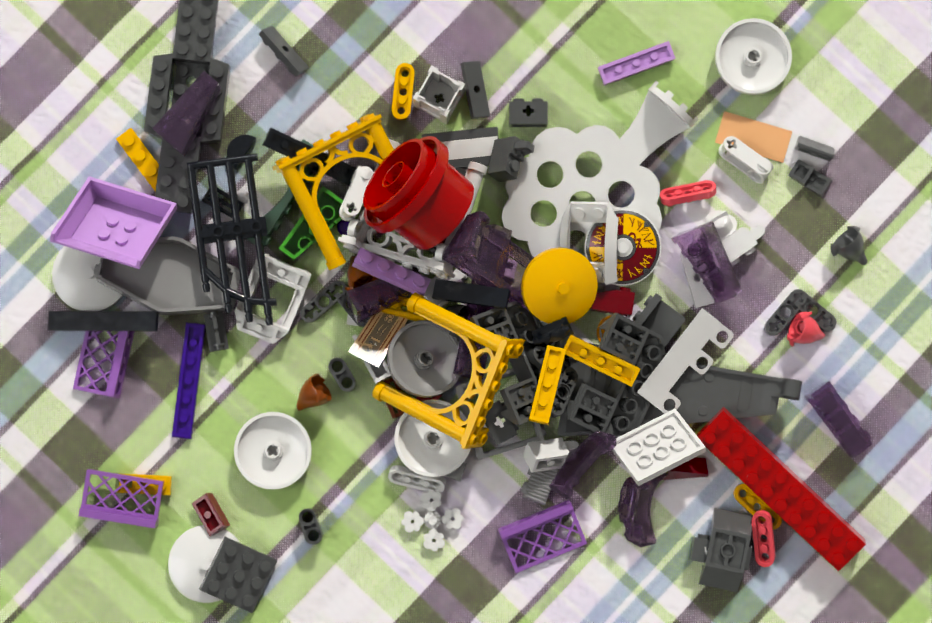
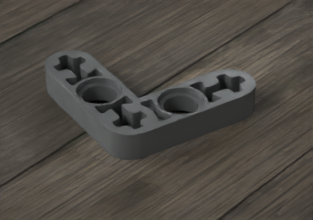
M339 280L331 283L306 304L300 312L301 318L305 322L313 323L338 302L360 327H364L366 323L363 321L360 323V317L357 313L355 316L352 313L356 312L361 306L363 309L359 311L362 315H368L366 318L367 322L371 314L352 292L345 290L347 285ZM336 285H338L339 287L342 285L343 293L340 294L337 292L335 295H333L336 298L333 301V299L329 294H327V292L330 290L332 294L336 290ZM324 296L328 297L329 305L321 307L319 299ZM348 299L356 301L354 309L346 307L345 303ZM314 303L322 310L320 313L317 310L314 311L312 319L309 317L305 318V311L307 309L312 311L315 308L312 306Z
M796 289L787 296L766 321L764 330L770 336L778 335L798 311L807 312V308L810 305L816 306L818 310L815 316H811L814 320L822 312L824 315L821 317L825 320L831 319V327H824L825 322L822 319L816 321L822 331L828 332L833 330L837 321L830 312L806 292ZM801 294L802 296L800 299L802 300V302H796L794 304V307L797 308L796 310H794V308L790 304H787V301H789V303H792L795 299L793 295ZM783 307L790 309V317L784 318L781 316L780 311ZM778 319L785 322L784 324L778 323L776 326L777 331L771 332L769 330L771 328L769 323L774 324Z
M538 346L530 350L528 357L530 362L541 370L546 349ZM565 362L563 363L554 400L556 412L553 407L551 418L563 414L578 380L577 372ZM559 388L564 391V397L558 394Z

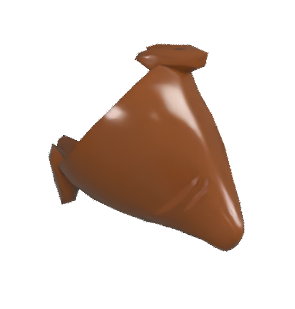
M356 256L350 257V264L347 270L348 286L345 287V290L352 293L367 290L379 280V278L352 266Z
M318 373L308 378L302 385L296 405L298 411L309 407L325 405L331 401L332 396L324 383L325 379L320 377Z

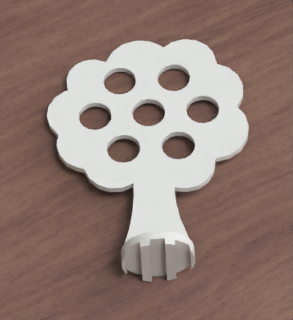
M655 81L648 89V93L636 118L620 139L613 130L601 125L586 127L578 134L562 127L545 129L536 136L532 143L535 146L534 152L530 153L529 157H525L523 162H520L517 179L506 181L509 199L502 211L504 228L514 238L528 241V247L533 257H536L545 250L560 247L561 220L569 206L570 199L576 192L586 191L594 197L595 202H609L613 210L630 209L645 215L652 221L659 232L662 223L660 208L657 205L660 195V184L656 175L648 168L640 166V164L666 141L691 128L699 120L696 116L692 119L685 112L688 107L684 103L679 106L671 99L674 94L669 90L666 93L656 87L659 82ZM587 151L598 154L602 161L601 171L591 178L583 177L576 169L578 156ZM549 161L559 164L563 170V180L553 188L544 187L537 178L539 167ZM618 181L629 183L635 193L632 203L623 208L614 206L608 197L609 188ZM542 200L551 202L557 211L554 223L546 227L536 225L530 215L533 205ZM571 222V231L578 230L587 235L593 223Z

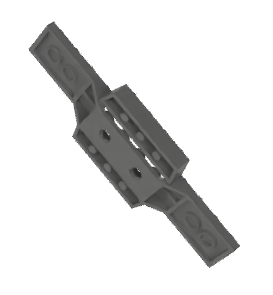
M179 0L173 53L153 56L144 132L162 139L155 197L177 203V210L175 212L193 214L187 163L199 161L203 144L222 142L231 67L229 64L213 58L219 0ZM174 63H175V65H176L177 67H176V75H175V83H174V91H173V99H172V107H171L169 131H168L167 133H165V132H166V124H167V116H168V108H169V100H170V92H171V84H172V76H173V68H174ZM194 77L197 81L196 85L188 87L186 85L187 78ZM184 114L191 115L192 121L190 124L185 125L181 122ZM195 169L196 181H197L198 169Z

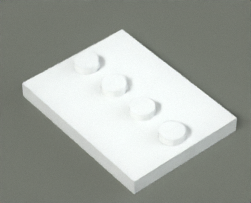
M676 409L609 442L610 449L638 486L706 452L704 444Z

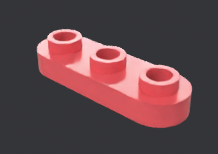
M705 180L666 188L660 192V202L666 206H673L701 199H709L717 192L716 184L713 181Z
M758 510L754 513L751 520L755 560L761 567H769L773 564L776 557L772 516L765 510ZM759 517H764L766 521H761ZM761 535L767 536V539H763ZM763 553H767L769 557H764Z

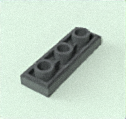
M273 26L261 30L259 36L262 38L263 43L271 48L275 56L286 65L291 74L298 76L309 69V66Z
M480 61L462 62L460 65L465 83L471 119L490 117Z

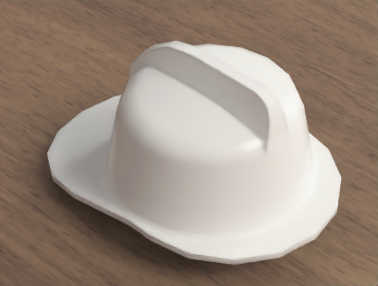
M725 210L712 211L696 229L694 240L700 247H713L735 231L737 221Z

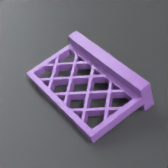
M86 331L73 389L120 399L135 331H119L114 336L111 331H107L111 338L104 343L98 337L103 331ZM95 337L99 346L91 351L88 344ZM113 341L116 348L114 352L109 354L104 346ZM102 348L106 357L98 362L94 353ZM91 356L95 365L87 369L84 362L85 359ZM109 360L112 365L111 370L105 373L100 365ZM98 367L102 376L94 381L89 372ZM87 375L91 383L86 387L79 386L81 378ZM102 379H105L107 382L106 392L100 391L96 385Z
M87 469L82 504L78 516L156 528L159 524L158 517L164 481ZM91 474L98 475L103 481L95 488L90 482ZM111 478H117L122 484L114 491L107 482ZM130 481H136L141 487L134 494L126 485ZM105 484L111 493L102 499L96 489ZM150 484L159 485L158 493L151 497L145 487ZM122 487L130 495L123 502L115 493ZM141 490L149 498L142 505L134 496ZM92 492L100 500L95 505L87 504V497ZM111 495L119 503L114 508L108 507L104 501ZM130 498L138 506L133 511L127 510L123 504ZM149 501L155 506L154 514H148L143 509V506Z
M569 499L498 528L516 573L587 544ZM568 514H571L573 518L570 527L560 524L562 518ZM549 522L556 524L552 535L543 531L545 524ZM559 526L569 530L565 540L555 536ZM534 530L539 532L535 542L525 539L528 531ZM571 532L578 533L582 541L575 544L569 542L568 539ZM541 533L551 537L547 547L538 544ZM513 537L520 539L517 550L509 547L508 539ZM554 539L564 542L558 551L550 549ZM523 541L533 544L530 554L519 551ZM536 546L545 549L543 557L536 558L532 556ZM518 553L528 557L526 563L517 567L515 562Z

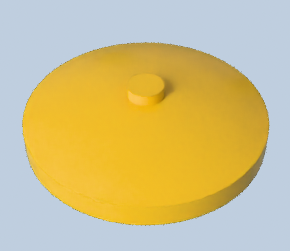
M562 247L545 250L534 257L525 269L521 282L522 298L527 309L536 318L548 324L565 316L569 323L580 319L594 303L598 288L596 272L589 260L575 250Z

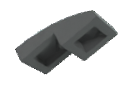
M799 159L788 175L820 197H823L832 183L830 178L817 172L815 168Z

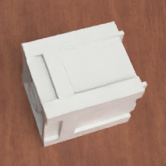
M431 65L427 78L419 92H416L413 97V106L427 112L447 125L457 104L465 94V83L459 80L457 82ZM442 94L443 99H445L444 102L436 103L435 95L439 96Z

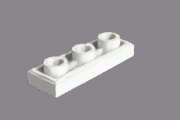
M699 248L680 253L695 309L714 304ZM695 275L700 277L699 282L694 280Z

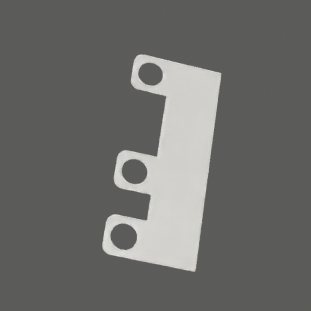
M702 308L637 393L664 414L669 412L664 408V402L667 399L675 401L674 409L677 410L681 402L669 392L688 366L692 367L699 374H705L713 364V359L701 349L709 339L718 347L725 348L733 338V332ZM720 331H726L728 334V339L724 343L717 341L716 337ZM700 357H705L708 360V365L704 369H699L696 365Z

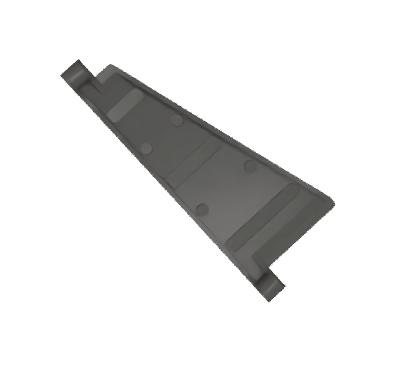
M566 337L555 342L554 347L564 349L568 338ZM565 355V358L571 359L570 367L578 374V380L570 400H575L582 383L606 394L612 377ZM696 363L699 369H704L707 366ZM688 366L669 392L680 400L681 405L677 411L687 424L709 422L723 407L736 419L775 414L779 398L799 401L803 381L710 366L705 374H699L692 367ZM667 399L664 402L665 410L671 411L675 408V401L673 399ZM650 404L641 426L664 413L653 404ZM566 406L563 414L560 416L558 435L568 437L597 434L568 420Z

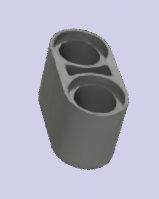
M333 358L329 362L328 367L338 386L345 392L353 391L356 387V380L347 364L341 358ZM337 361L343 364V368L339 372H335L332 368L333 364ZM345 378H350L353 382L352 386L348 389L342 386V381Z
M310 508L302 510L299 513V522L304 538L309 544H317L323 538L317 513ZM307 511L313 515V520L310 523L303 520V514ZM316 530L319 533L317 541L310 540V531Z

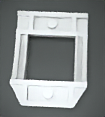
M571 201L561 220L560 247L570 249L571 222L606 223L604 262L590 263L596 272L598 283L608 285L617 282L619 217L616 216L609 202Z
M264 254L267 277L295 288L282 324L279 325L273 322V325L267 326L265 318L253 314V322L247 323L244 303L240 301L234 313L237 320V330L274 344L288 334L312 274L306 269L302 270L270 257V254ZM257 258L248 278L250 297L254 296L260 282Z

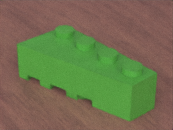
M323 186L317 194V203L329 229H331L342 220L339 216V209L343 200ZM303 215L278 249L293 261L316 242Z

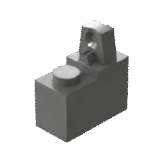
M516 136L494 140L487 174L498 182L517 179L520 162L524 161L525 155L534 152L535 146L529 141L520 140Z

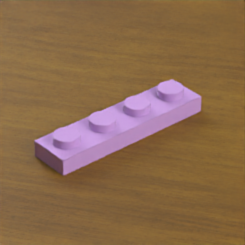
M667 41L604 64L597 69L605 86L671 62L676 58L670 42Z
M361 247L352 265L412 294L417 292L424 296L431 280Z

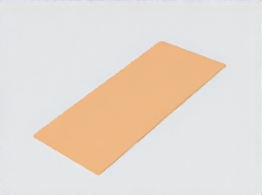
M724 111L715 143L722 144L727 137L734 136L762 157L783 163L792 131Z

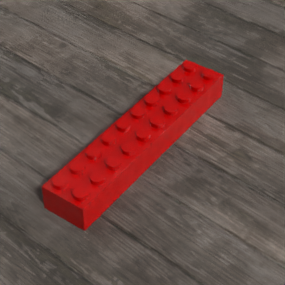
M725 407L697 433V437L710 452L837 571H840L866 545L865 538Z

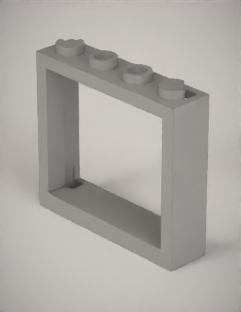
M513 368L507 370L502 375V378L515 375ZM483 377V378H482V383H483V384H484V381H485L486 377ZM469 382L455 386L459 399L467 389ZM463 405L461 406L463 414L468 418L470 413L469 407ZM532 422L536 436L486 452H483L482 447L474 448L477 460L526 446L527 442L544 440L543 436L546 435L544 425Z

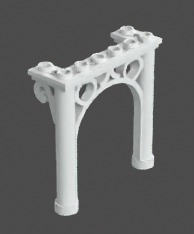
M389 139L393 149H396L399 145H401L400 143ZM469 162L465 177L474 186L471 205L459 225L446 238L445 243L435 246L436 252L432 258L425 257L423 250L418 249L405 238L392 231L386 233V240L383 243L374 242L373 235L377 231L365 222L364 205L358 219L353 218L350 221L347 235L342 234L338 241L344 244V248L349 249L354 254H358L361 247L389 261L401 263V266L412 270V267L419 269V272L427 275L431 272L441 279L447 280V277L454 279L453 266L483 175H486L488 167L477 162ZM378 163L376 164L374 172L379 167ZM391 242H394L397 245V252L384 248H387ZM412 249H417L419 258L406 254Z

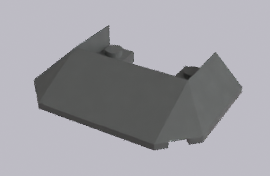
M513 301L508 303L507 309H491L471 317L470 322L509 339L525 340L522 354L518 358H509L519 383L500 390L507 409L499 414L519 426L529 421L541 372L539 368L530 362L528 357L530 350L538 347L533 343L532 339L534 337L531 331L543 325L529 310L523 308L521 303ZM559 388L558 394L563 397L564 391Z
M614 313L598 327L605 331L598 348L641 368L632 387L612 378L605 394L582 383L575 400L569 399L567 403L568 420L611 440L641 426L651 403L638 394L637 391L667 354L665 353L662 335L618 313Z

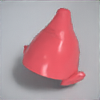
M812 311L800 312L791 320L787 339L792 347L794 343L810 344L825 337V333L820 329L818 323L810 316Z

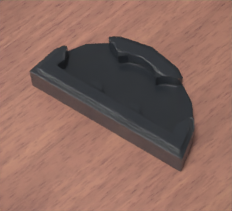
M251 135L235 137L229 143L227 157L246 155L257 138ZM240 163L233 164L235 170L237 169Z

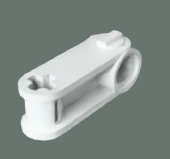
M734 136L727 137L718 149L723 159L756 183H763L773 170V164L768 159L759 155Z
M361 165L357 166L339 209V216L342 220L351 221L359 213L363 204L366 187L374 174L371 168Z

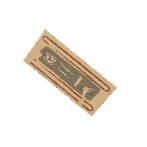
M383 301L382 306L387 307L389 306V303L387 301ZM376 308L348 352L379 367L387 354L392 338L405 326L408 319L383 313Z

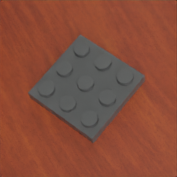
M225 536L199 589L252 613L277 560Z

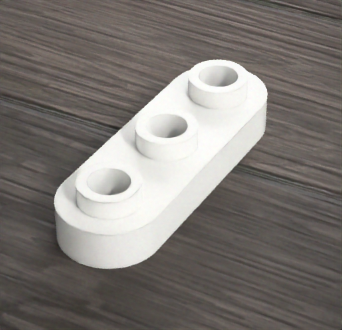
M400 465L392 466L388 474V479L394 484L423 491L433 489L434 492L438 491L441 493L446 485V480L443 476L434 478L421 476Z

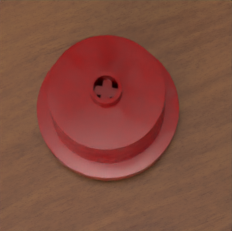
M427 136L421 139H410L394 149L372 175L363 197V205L365 207L364 220L367 225L378 233H388L394 230L418 249L427 250L446 239L462 221L471 205L474 186L448 163V148L436 137Z

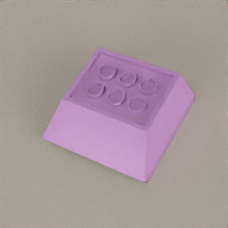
M88 177L51 232L50 241L140 269L177 210V203Z

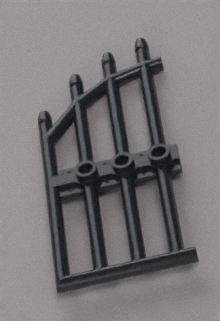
M257 153L187 163L204 293L210 292V280L223 292L226 314L232 313V297L244 303L247 323L253 322L252 305H261L264 307L266 325H273L271 306H277L276 298H270L262 239V236H268L265 216H259L252 163L253 161H258ZM245 163L252 218L240 220L233 164ZM226 165L233 221L221 222L214 169L216 166ZM207 168L214 222L202 225L195 173V169ZM255 238L262 298L250 297L243 239ZM225 241H236L242 293L231 289L229 286L224 247ZM216 243L221 280L207 266L205 244Z

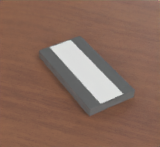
M498 127L422 134V138L434 136L447 146L449 152L448 163L453 167H468L470 161L488 167L494 140L499 139Z

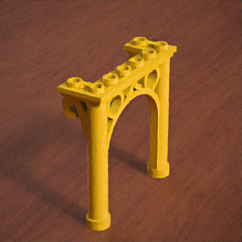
M367 114L359 118L361 122L357 123L356 121L346 126L348 130L342 133L338 130L329 135L330 139L326 141L320 139L313 143L314 147L307 150L305 147L295 152L297 156L289 158V156L283 157L275 161L276 165L272 167L277 173H282L327 261L326 265L329 270L339 267L346 260L317 203L318 186L324 174L340 161L361 157L370 159L380 165L394 150L381 125V114ZM360 137H364L368 141V146L364 152H358L353 147V142ZM349 139L348 149L351 153H348L347 150L340 151L336 148V145ZM373 145H375L381 158L369 154ZM328 150V158L324 161L326 163L325 166H323L321 160L313 158ZM311 162L318 164L319 171L316 177L305 175L304 167ZM303 179L306 181H313L311 195Z
M415 292L408 300L407 309L457 334L468 346L472 359V372L467 389L458 401L443 409L433 408L383 381L376 384L372 397L380 402L384 401L460 442L463 449L482 447L488 439L487 433L489 429L483 428L486 423V415L493 406V398L500 388L502 375L507 371L509 358H518L522 354L525 340L509 339L494 334L426 300L423 295ZM474 341L485 346V348L478 351ZM484 353H488L491 358L486 369L482 368L479 359ZM479 373H488L484 384L482 383V375H479ZM479 394L476 404H474L472 401H467L468 399H473L475 395ZM463 405H467L470 410L465 421L460 418L459 408ZM452 412L454 421L442 414Z

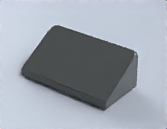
M803 136L798 137L794 147L798 151L827 161H831L834 158L835 149L833 147Z

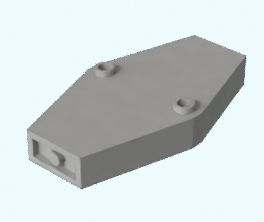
M160 237L140 269L102 257L99 265L96 264L94 276H96L97 282L151 311L159 312L160 315L225 311L223 292L210 280V292L204 293L197 246L182 238ZM206 252L208 268L221 280L218 258ZM227 263L229 286L238 292L240 283L239 269ZM231 297L233 311L236 299Z

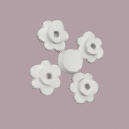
M429 489L427 492H423L420 498L423 501L422 507H427L431 512H428L423 519L417 511L413 513L407 511L404 514L405 519L401 523L409 533L413 530L419 531L420 526L425 523L431 530L429 534L424 535V547L435 552L438 548H443L445 545L443 533H438L435 528L439 527L442 521L448 529L452 527L459 529L464 517L460 515L461 512L458 508H453L452 510L447 509L445 515L441 518L434 511L436 507L441 506L440 499L442 495L438 491L434 492L433 489Z

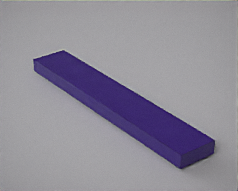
M186 323L172 437L192 439L206 326L203 324Z

